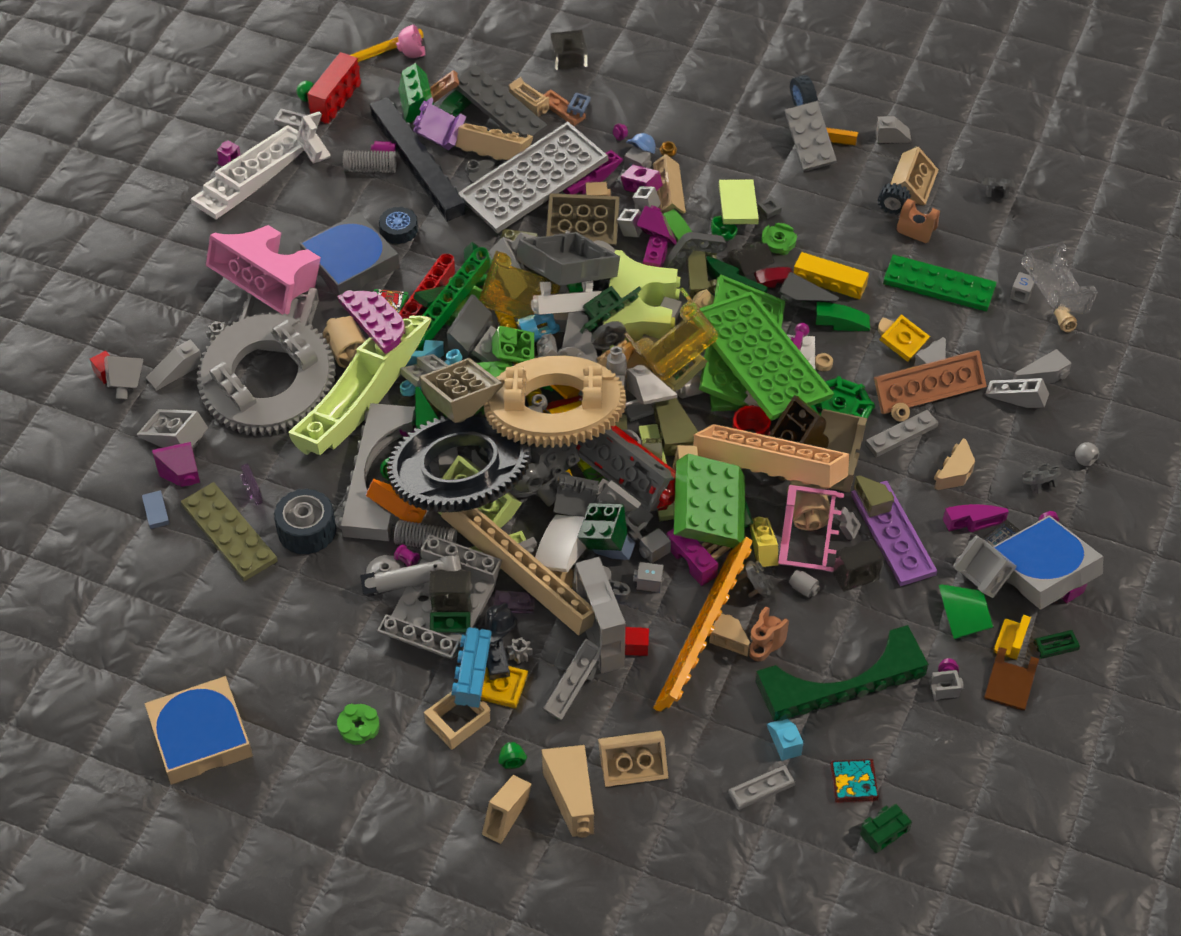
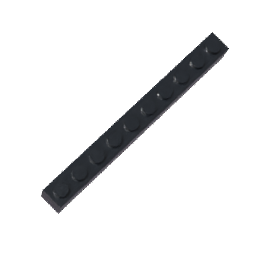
M388 97L371 103V117L388 141L396 144V152L446 222L465 215L466 202L464 198L460 197L456 187L451 185L449 177L443 174L441 166L435 163L433 155L427 152L425 144L420 142L416 133L414 134L411 125L406 123L403 114L398 112L395 103H392Z

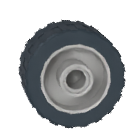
M298 489L283 496L277 503L274 510L279 541L289 551L297 554L316 553L326 548L333 541V537L336 534L334 510L330 499L325 494L314 489Z

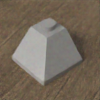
M637 365L634 368L627 369V390L643 405L677 398V394L645 366Z

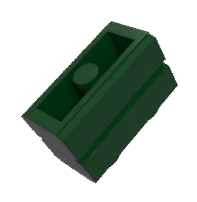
M893 804L891 807L884 806L875 818L868 817L863 821L860 835L869 844L871 849L878 853L910 831L912 822L897 804Z

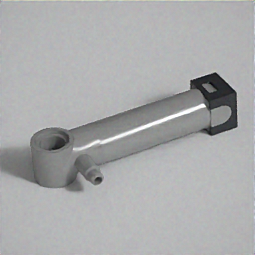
M454 555L443 557L437 561L390 571L362 574L360 577L363 595L370 597L395 589L438 580L462 577L459 556Z

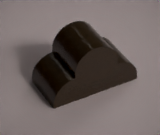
M794 395L769 436L825 449L829 445V438L824 434L826 428L825 418L799 396ZM776 476L779 480H786L785 477Z

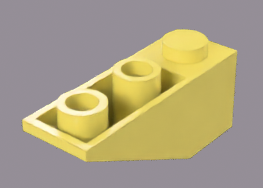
M756 517L752 519L753 524L750 525L756 561H759L762 567L778 566V543L769 519Z

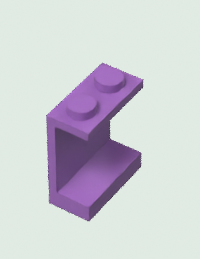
M433 98L428 99L426 102L423 101L420 106V116L418 115L414 121L415 128L413 131L447 150L451 149L457 141L458 129L464 124L466 116L459 114L457 117L450 115L432 105Z

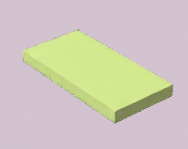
M719 180L723 224H758L759 218L754 181Z

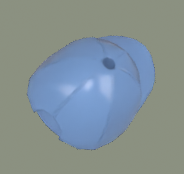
M640 133L626 142L652 154L655 153V141L651 135Z

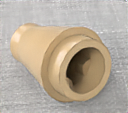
M1058 307L1054 311L1062 331L1071 332L1077 327L1076 318L1064 310L1063 307Z

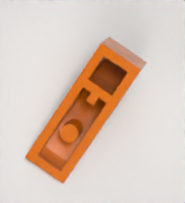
M376 479L372 480L366 493L368 498L407 522H414V524L417 522L419 524L427 512L425 509L416 508L415 505H409L408 501L404 502L403 498L400 499L399 495H396L395 490L392 489L390 484Z

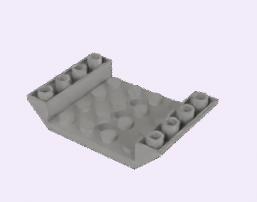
M429 534L421 548L422 559L419 564L458 555L462 577L406 587L392 615H385L377 633L449 659L458 656L459 650L463 651L464 647H460L462 635H466V633H437L430 630V612H455L456 609L462 608L465 612H471V628H475L495 588L502 559ZM423 595L429 597L428 600L424 602L418 600V598ZM439 602H445L447 604L443 608H438L436 606Z

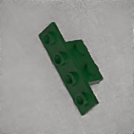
M611 285L588 301L582 308L592 320L584 324L580 332L583 334L587 330L589 332L593 331L598 326L597 323L600 321L606 322L614 311L618 313L625 308L624 304L627 302L633 303L639 298L638 294L642 288L639 286L621 298Z

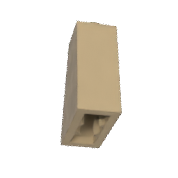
M515 775L506 782L489 802L482 835L500 844L503 842L528 801L531 783Z

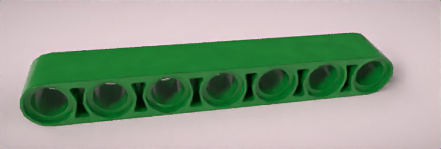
M479 247L473 251L422 315L431 318V323L429 325L430 328L426 330L415 351H423L425 340H432L490 268L492 259L486 248ZM452 298L450 302H446L447 299ZM441 312L439 316H435L436 313Z

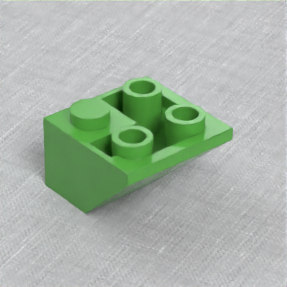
M499 326L492 336V353L498 359L517 363L534 359V332Z

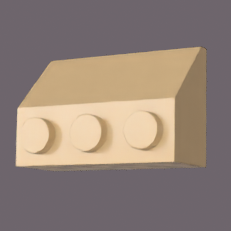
M919 147L902 153L891 185L896 183V185L901 184V187L905 186L906 190L910 191V200L915 201V204L925 205L938 173V168Z
M661 731L598 739L605 787L668 778L665 740Z

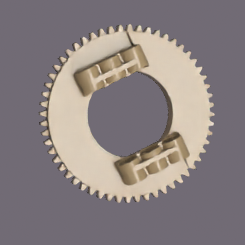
M546 356L530 359L512 367H506V371L496 377L502 382L503 386L484 404L485 417L489 421V425H492L493 429H497V433H502L503 437L507 436L508 440L513 438L514 442L520 440L521 444L528 442V446L535 443L536 447L543 444V447L546 448L550 444L554 448L556 444L559 447H562L563 444L570 446L571 442L578 445V441L585 443L586 438L593 440L592 436L599 437V433L605 434V430H610L611 426H615V422H619V418H622V413H624V408H626V395L624 385H622V381H619V377H616L615 373L612 374L611 370H608L602 364L573 356ZM566 385L581 390L583 400L582 405L571 411L547 414L536 412L526 407L525 396L540 387Z

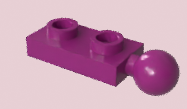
M805 323L797 324L795 327V338L791 337V341L799 350H801L803 338L809 334V327Z

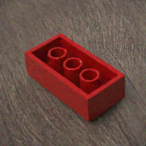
M340 52L307 93L310 114L320 111L322 114L320 122L329 124L336 117L338 111L344 107L345 102L352 96L355 89L360 86V66L358 65L357 57Z

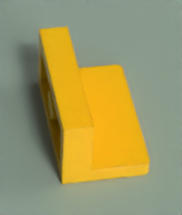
M1023 615L1021 623L1004 619L994 652L997 653L999 647L1007 649L1005 656L1017 660L1031 617Z

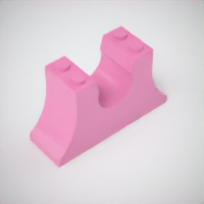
M267 225L243 234H211L206 266L282 315H287L290 312L291 301L295 297L309 291L310 288H315L321 257L308 249L297 251L291 255L278 254L281 233Z

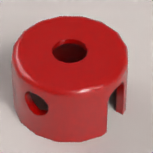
M754 405L744 406L735 412L733 417L734 429L743 431L754 430L756 434L766 436L770 434L771 420L761 407Z

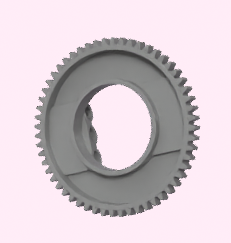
M271 312L266 315L261 313L258 316L256 314L253 317L247 316L246 319H239V322H233L231 326L227 325V329L221 330L219 335H215V340L210 341L211 345L206 346L207 352L202 353L204 358H200L201 364L198 365L199 371H197L199 394L210 415L213 414L214 419H218L220 424L224 423L226 428L231 426L232 431L238 429V432L242 433L245 430L246 435H249L252 431L254 436L258 432H260L261 436H264L265 432H268L269 436H271L273 431L278 435L280 429L284 433L287 432V427L292 429L294 424L297 425L325 398L330 389L333 388L332 383L335 382L334 376H336L332 350H330V345L327 344L326 338H323L322 333H318L317 328L313 329L312 324L307 325L305 320L301 323L299 317L294 319L293 315L287 317L286 314L279 315V313H276L274 315ZM275 347L285 350L298 365V373L292 385L281 394L273 397H253L235 374L238 363L247 354L260 348Z

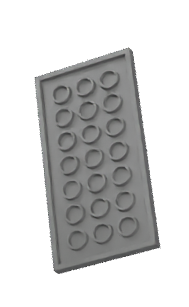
M566 122L458 192V194L464 198L466 205L496 233H499L548 201L550 193H560L609 159L607 154L573 125Z

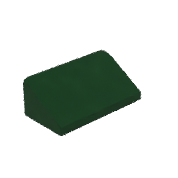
M430 612V630L434 632L466 633L467 628L471 627V612Z

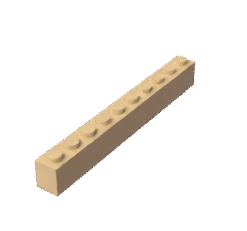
M475 508L461 512H442L441 517L452 527L456 528L459 533L481 552L502 559L500 568L578 636L593 626L595 614L592 606L479 509Z

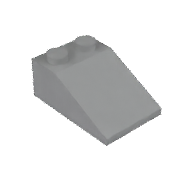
M158 409L137 433V436L162 448L191 442L193 446L203 436L208 427L198 411Z

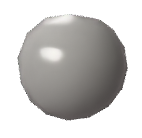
M1089 442L1080 444L1075 451L1077 462L1083 466H1091L1099 456V449L1095 444Z

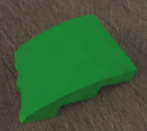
M939 585L954 639L994 628L984 593L980 590Z

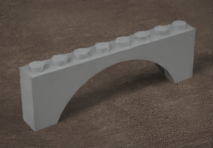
M370 403L369 411L366 410L365 412L366 423L361 428L362 440L358 441L357 449L359 452L354 457L355 469L350 473L351 485L347 486L346 496L348 498L347 502H343L342 511L344 514L339 519V529H342L343 537L389 541L393 526L391 514L366 496L368 491L366 488L367 475L376 456L390 443L402 437L399 429L407 434L410 431L413 432V425L415 426L416 411L415 407Z

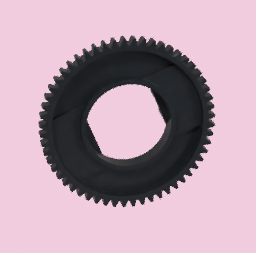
M479 411L477 414L466 418L463 422L454 423L450 418L441 416V420L434 418L433 423L427 421V426L421 424V429L414 428V433L409 432L408 437H403V442H398L399 446L394 447L395 451L391 452L392 456L389 457L390 462H388L389 467H387L392 489L395 490L396 495H399L400 499L403 498L404 502L408 501L409 505H415L416 508L419 507L422 510L461 512L487 505L501 498L512 490L515 485H518V482L523 479L522 476L526 475V470H529L532 451L531 446H528V442L521 444L520 440L514 442L513 438L508 440L507 436L503 437L502 433H497V429H493L492 425H489L485 414L482 415V411ZM465 445L483 447L490 462L477 474L457 480L437 478L433 476L429 467L431 461L440 453Z

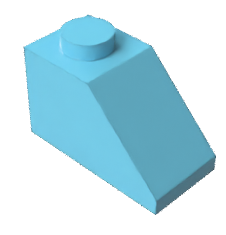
M788 719L767 723V728L781 761L802 754L803 741L794 723Z

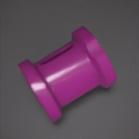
M404 544L400 545L394 553V559L402 561L407 567L417 565L420 559L418 553L408 550Z

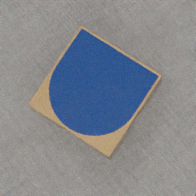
M226 676L145 703L171 785L198 776L212 768L226 766L253 756Z

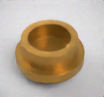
M670 141L664 142L660 147V153L663 156L666 154L672 157L677 152L675 144Z

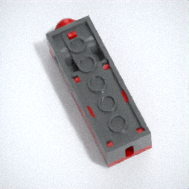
M616 425L611 426L610 430H605V434L599 433V437L592 436L593 440L586 438L585 443L578 441V445H575L578 455L582 460L606 479L612 480L641 502V506L648 512L667 510L669 505L674 503L676 471Z

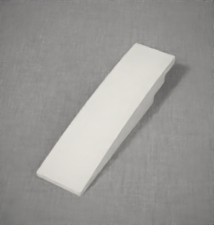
M287 125L215 171V178L203 185V191L191 198V204L214 219L231 210L267 183L304 151L296 138L298 131Z

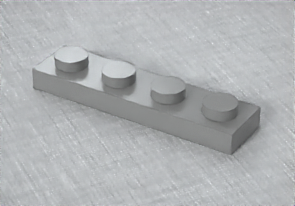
M925 410L867 439L865 445L875 457H878L938 427V421L928 410Z
M588 639L584 640L544 706V711L558 720H562L600 657L599 646Z

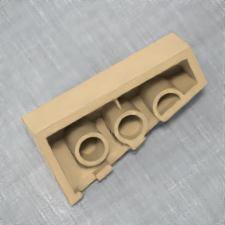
M465 123L458 129L456 147L467 152H477L481 156H493V159L509 160L528 148L532 143L533 136L527 135V138L519 137V133L515 132L503 134L502 130L499 129L487 131V127Z

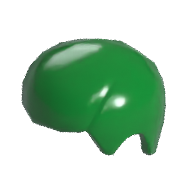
M722 216L712 219V235L723 236L725 241L735 238L738 231L735 224H723Z

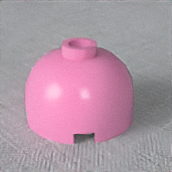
M413 24L402 29L398 36L399 42L396 43L399 52H403L408 58L425 56V48L422 46V38L417 27Z

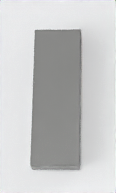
M784 765L729 789L728 793L737 809L740 810L795 786V781Z

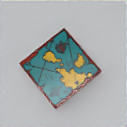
M873 759L831 761L830 767L835 802L878 801L879 795Z

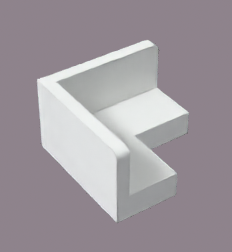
M320 111L303 116L296 137L313 163L330 158V153L316 134L322 115Z

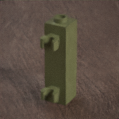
M693 251L686 260L690 301L698 292L705 289L715 294L717 279L708 282L706 257L716 258L717 253Z

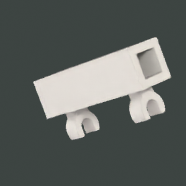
M593 281L582 282L583 292L551 294V282H540L541 295H533L531 308L534 314L585 311L582 308L583 305L599 295L601 291H593Z

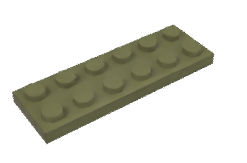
M214 482L181 501L183 508L244 582L278 562L276 555Z

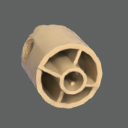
M352 316L337 319L331 318L326 323L327 326L323 331V338H326L327 344L330 345V350H332L338 365L342 368H347L357 353L356 349L366 339Z
M798 480L790 481V485L824 489L816 484L808 485ZM796 491L793 512L795 527L810 531L826 526L830 512L828 496Z

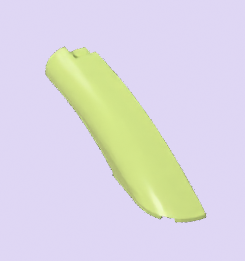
M409 316V319H403L406 333L405 335L403 334L401 343L386 354L370 337L359 346L349 366L325 398L288 432L294 445L306 455L310 452L321 455L326 449H335L364 421L366 410L369 411L370 403L378 404L399 377L400 368L407 365L411 355L415 352L430 325L431 318Z

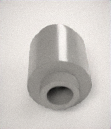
M796 570L789 580V584L792 585L793 589L808 598L815 596L820 589L819 581L803 571Z

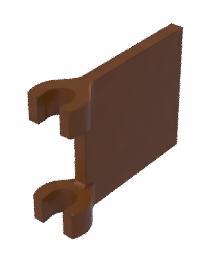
M999 647L984 699L1025 711L1039 658L1031 656L1028 668L1004 662L1007 649Z

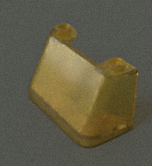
M495 251L479 301L486 308L520 319L529 315H535L531 308V300H533V295H541L540 282H551V294H558L561 285L554 283L546 277L510 266L511 258L506 253ZM547 322L542 323V324H539V325H540V326L546 325Z

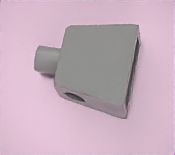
M106 356L104 363L108 388H116V399L125 400L128 397V389H136L138 386L143 359Z

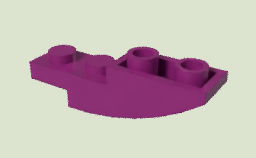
M612 150L606 152L605 154L608 155L609 159L607 162L564 189L563 192L565 194H576L578 192L581 195L585 194L586 183L604 181L620 165L622 158Z

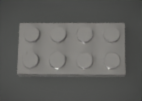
M818 101L786 109L785 115L803 172L835 164L837 160Z

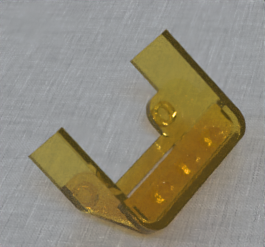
M683 287L680 291L688 300L680 309V316L683 318V321L654 343L647 337L636 342L628 332L624 333L637 353L661 380L670 378L714 343L718 337L717 330Z

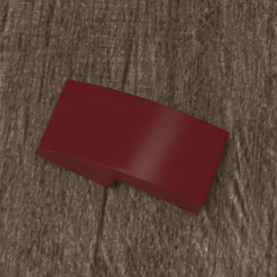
M772 267L755 271L754 276L757 283L775 288L777 283H784L787 275L792 270L789 267Z

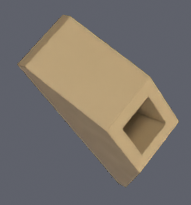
M963 438L959 445L955 444L951 452L952 456L947 457L943 463V469L937 471L934 480H936L935 489L941 490L963 486L972 474L975 459L966 439Z

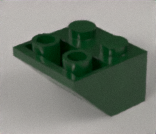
M589 503L577 538L591 550L622 551L627 536L624 505Z

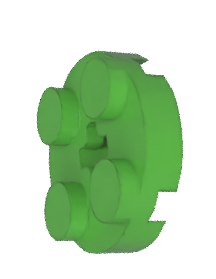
M775 223V226L771 227L770 225L766 226L762 231L761 237L763 249L787 255L796 245L797 235L793 232L794 229L784 223Z
M348 704L338 717L337 727L340 735L346 742L361 745L370 738L372 740L377 735L380 723L377 711L374 708L364 704ZM362 721L364 724L356 728L354 723Z

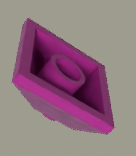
M653 205L651 207L645 206L637 226L648 235L667 238L669 243L676 245L675 236L665 216L660 212L661 209Z
M191 442L152 450L160 477L181 487L200 483Z

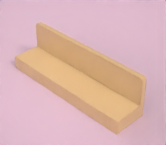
M665 154L653 163V168L659 171L663 186L657 190L661 202L659 206L660 212L664 214L675 208L684 214L686 211L680 167L676 161Z

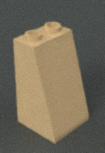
M585 745L542 749L543 775L572 837H587L594 834V811Z

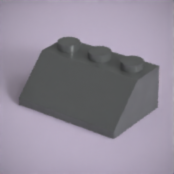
M471 294L447 331L448 352L458 349L462 355V360L475 357L472 351L490 326L494 325L492 313L475 295Z

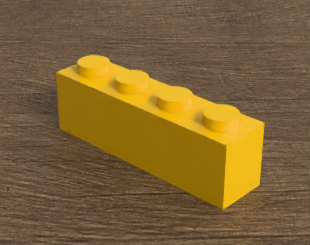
M801 252L793 272L818 287L857 299H861L869 276L868 272Z

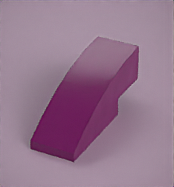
M959 505L945 508L943 521L949 532L967 527L971 533L1006 523L1009 511L1007 508L992 505Z

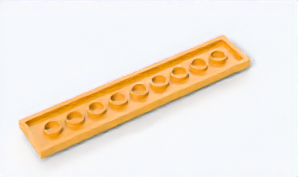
M748 537L744 538L728 553L653 709L661 712L665 708H670L674 701L677 702L683 694L681 689L691 678V674H689L691 668L693 669L699 661L697 656L706 647L707 642H705V639L713 632L715 628L713 623L718 620L722 613L720 608L728 601L730 597L728 592L737 582L735 577L744 568L743 561L748 558L752 551L750 546L753 540Z

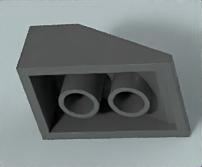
M792 272L787 275L778 292L781 295L780 299L787 303L791 301L835 303L839 299V297Z

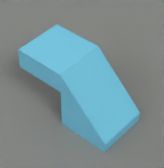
M425 340L423 351H415L406 366L417 364V357L434 354L438 358L444 356L443 341Z

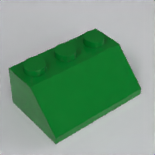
M416 63L402 71L398 88L406 123H411L418 115L420 116L421 104L423 101L426 102L432 98L427 74Z

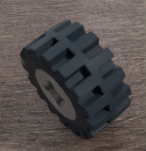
M888 183L881 188L877 200L878 206L880 205L881 209H885L884 212L901 214L904 203L907 199H911L910 191L906 190L905 186L901 187V184L896 185V183H893L891 185V183Z

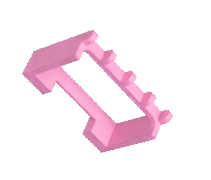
M789 485L778 564L829 572L834 571L833 567H826L828 553L836 554V550L829 549L830 535H839L838 530L831 529L833 514L841 515L842 511L834 510L836 497L844 498V493ZM796 491L832 496L822 565L787 561Z

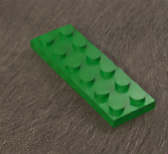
M894 254L883 280L885 285L986 312L988 311L997 283L996 281Z

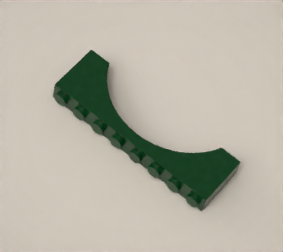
M906 625L889 630L887 646L881 658L870 669L857 677L833 683L811 682L794 677L774 665L758 670L755 682L773 721H782L799 714H808L810 711L818 708L825 709L831 704L844 703L854 697H863L873 691H882L889 686L902 685L912 679H921L926 675L929 664L912 631Z

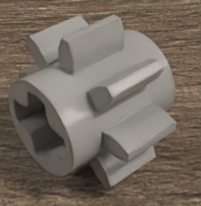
M214 322L209 325V331L206 332L207 337L214 341L215 335H219L221 330L227 329L225 323Z
M522 637L516 640L512 639V646H507L509 659H514L517 664L524 661L528 662V655L533 654L532 648H530V641L526 642Z

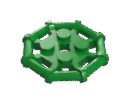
M837 376L835 379L825 381L829 388L836 386L832 390L834 393L833 397L810 406L816 412L818 411L815 407H820L821 413L823 409L868 419L871 411L875 408V403L871 401L863 384H856L842 379L841 376ZM856 395H860L862 400L859 401V399L856 398ZM842 402V405L839 406V405H837V404H835V403ZM859 408L864 409L861 415L857 413Z

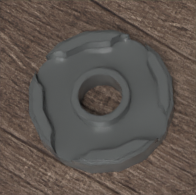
M619 321L606 323L594 331L591 336V342L595 349L608 350L610 349L609 346L614 345L615 347L627 336L626 328Z

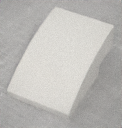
M555 515L541 539L535 558L551 571L568 572L586 549V546L577 538L584 517Z

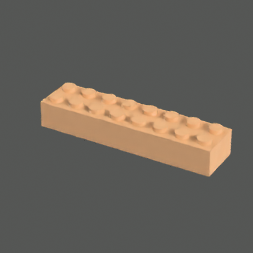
M715 424L694 434L693 446H697L698 456L737 465L740 469H750L751 472L755 473L763 472L773 477L781 476L785 477L786 480H798L808 485L816 484L824 489L831 488V486L848 476V453Z

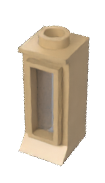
M521 77L509 84V93L538 117L549 110V97H545L524 83Z

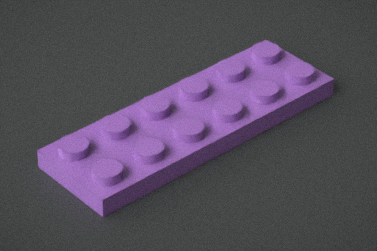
M888 481L880 483L886 485L888 491L892 492L894 503L892 504L891 511L869 518L856 491L851 492V497L900 586L937 575L936 567Z

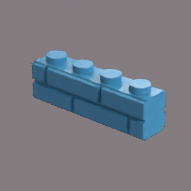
M469 627L467 628L466 635L461 637L460 647H464L463 651L459 650L457 663H461V666H456L454 679H458V683H453L451 694L455 696V704L468 705L476 708L480 706L491 639L490 630H478L477 628Z

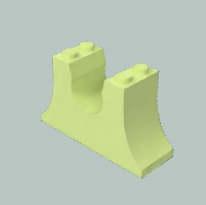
M615 250V254L620 256L618 276L610 279L609 287L612 285L621 298L639 286L642 289L638 294L639 298L633 303L627 302L624 304L625 308L618 313L614 311L604 324L612 321L622 322L627 331V336L624 339L627 342L632 339L640 342L643 335L646 334L664 340V347H670V340H674L675 329H671L675 328V317H672V309L660 305L664 297L679 299L680 289H677V287H680L681 277L677 276L678 269L644 265L632 260L623 251Z

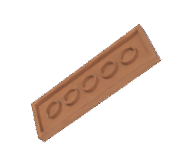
M978 350L874 377L881 414L890 413L896 403H905L908 407L987 387L980 351Z

